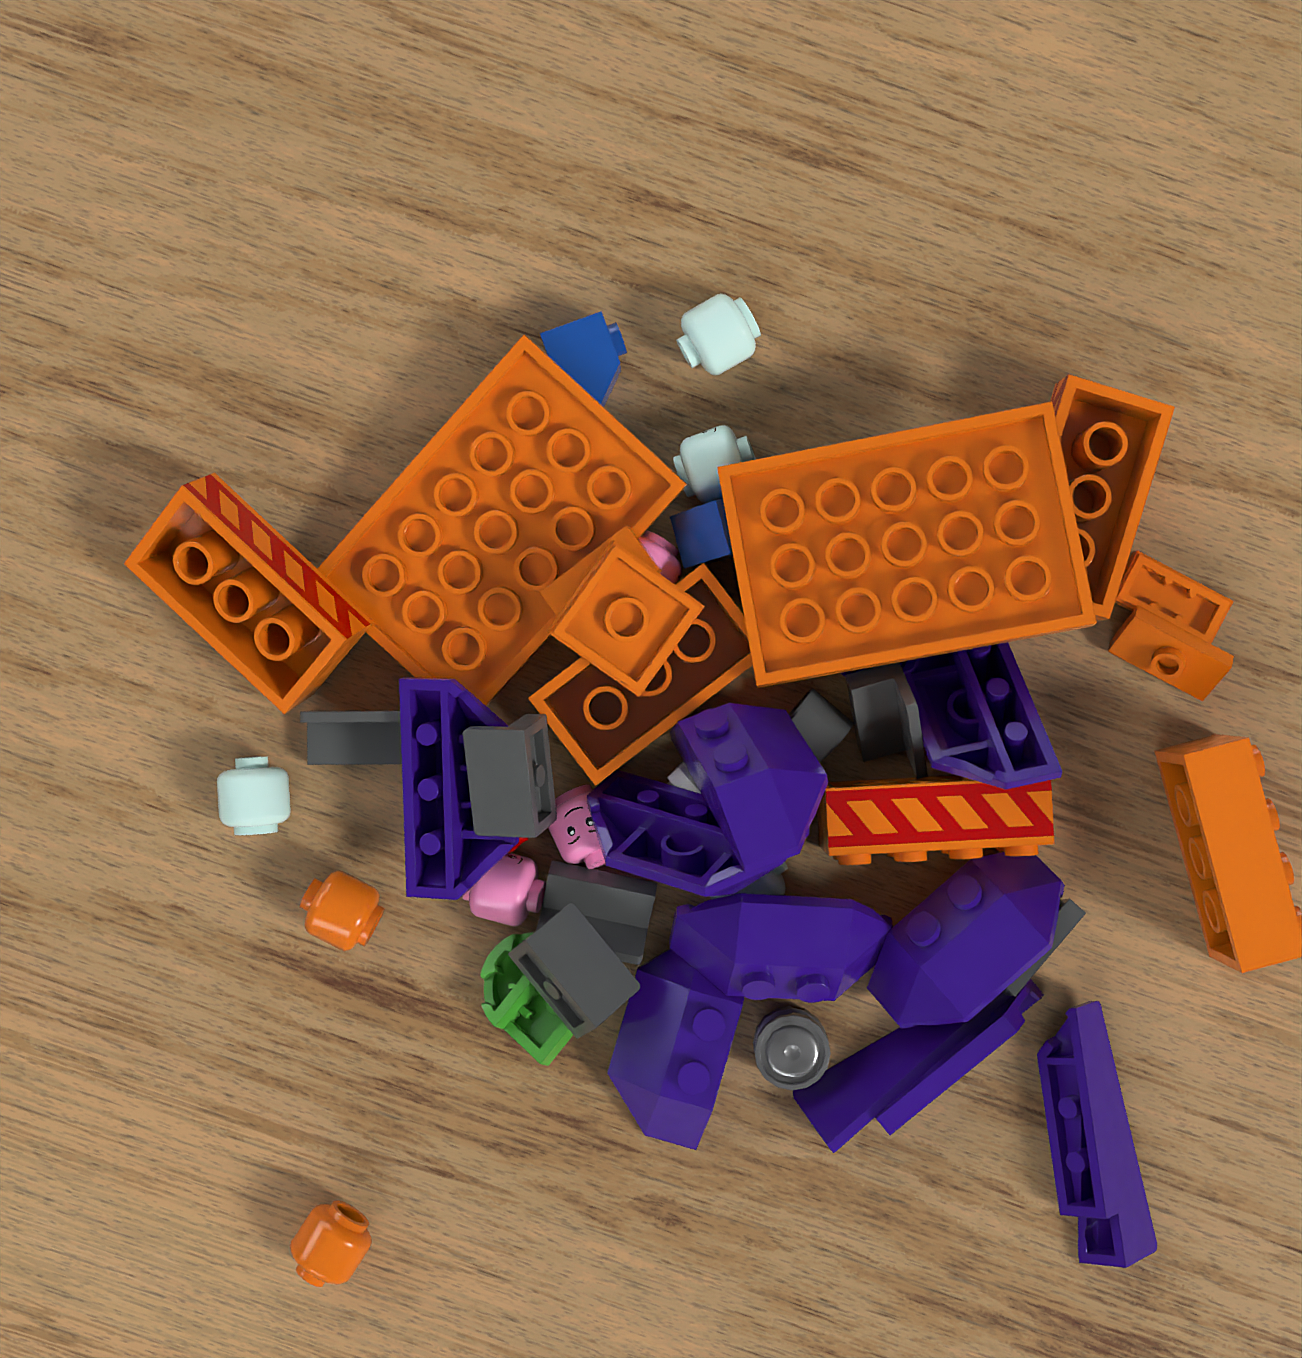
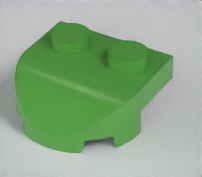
M534 932L512 934L498 943L484 962L480 976L484 979L485 1003L481 1005L486 1017L494 1027L504 1029L539 1064L549 1066L573 1034L508 955L511 950Z

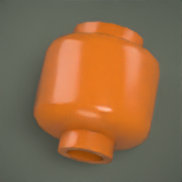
M340 870L331 873L324 882L314 878L299 906L308 911L305 918L306 931L310 935L342 951L351 950L357 943L365 947L385 910L384 907L378 905L380 894L375 887Z
M339 1200L333 1201L331 1205L320 1204L315 1206L290 1244L291 1254L298 1263L296 1267L297 1274L303 1280L316 1287H323L325 1282L335 1285L346 1283L372 1244L370 1233L367 1230L369 1225L368 1219L353 1206Z

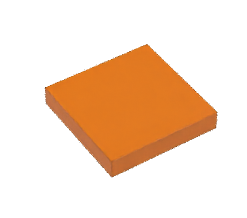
M612 540L547 632L640 697L705 606Z

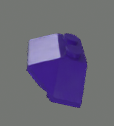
M1008 642L907 660L903 672L918 706L923 745L932 768L1003 789L1061 778V766Z
M403 677L399 679L406 897L458 900L519 842V837L478 836L475 834L463 731L470 726L508 727L509 725L456 679Z
M728 703L714 709L704 710L697 715L678 721L670 731L671 740L745 874L800 854L805 842V833L815 817L827 787L828 778L827 773L786 710Z
M615 770L587 795L588 809L606 866L708 897L733 895L787 860L784 859L745 874L702 794ZM809 827L805 833V838L809 835Z
M1005 852L983 856L982 858L970 859L890 929L867 989L900 1028L915 1027V1025L968 1022L1052 949L1059 916L1060 898L1063 896L1065 887L1064 883L1037 855L1005 856Z
M740 893L710 899L697 906L691 904L676 906L669 944L671 950L695 968L726 996H740L752 1000L767 998L800 999L808 1003L835 1001L876 965L886 936L890 929L893 928V921L891 917L879 915L873 909L852 899Z
M669 948L637 968L634 978L639 982L640 989L628 999L607 1074L645 1136L696 1150L714 1108L744 997L726 996Z

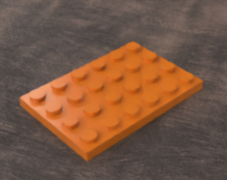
M523 335L317 569L374 621L366 633L415 678L456 679L487 706L551 636L547 630L557 616L539 592L624 526H629L638 538L641 537L688 484L529 337Z
M1052 401L717 467L758 688L1087 628L1097 624Z

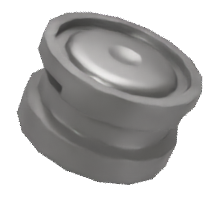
M791 1006L776 1008L765 1015L756 1027L753 1040L756 1064L763 1077L776 1087L787 1090L807 1088L818 1081L828 1068L831 1053L826 1031L819 1019L808 1010L792 1008Z

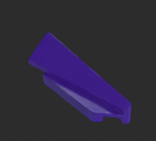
M1030 979L1016 996H1008L1001 992L968 1022L915 1025V1027L911 1028L899 1027L830 1067L818 1081L809 1087L793 1090V1097L833 1153L874 1117L886 1132L891 1135L1016 1034L1025 1022L1022 1013L1041 1000L1044 994L1033 980Z
M1088 1001L1068 1009L1065 1013L1068 1016L1067 1020L1054 1037L1045 1041L1037 1053L1059 1213L1064 1216L1078 1217L1079 1263L1127 1268L1157 1250V1240L1102 1007L1099 1001Z

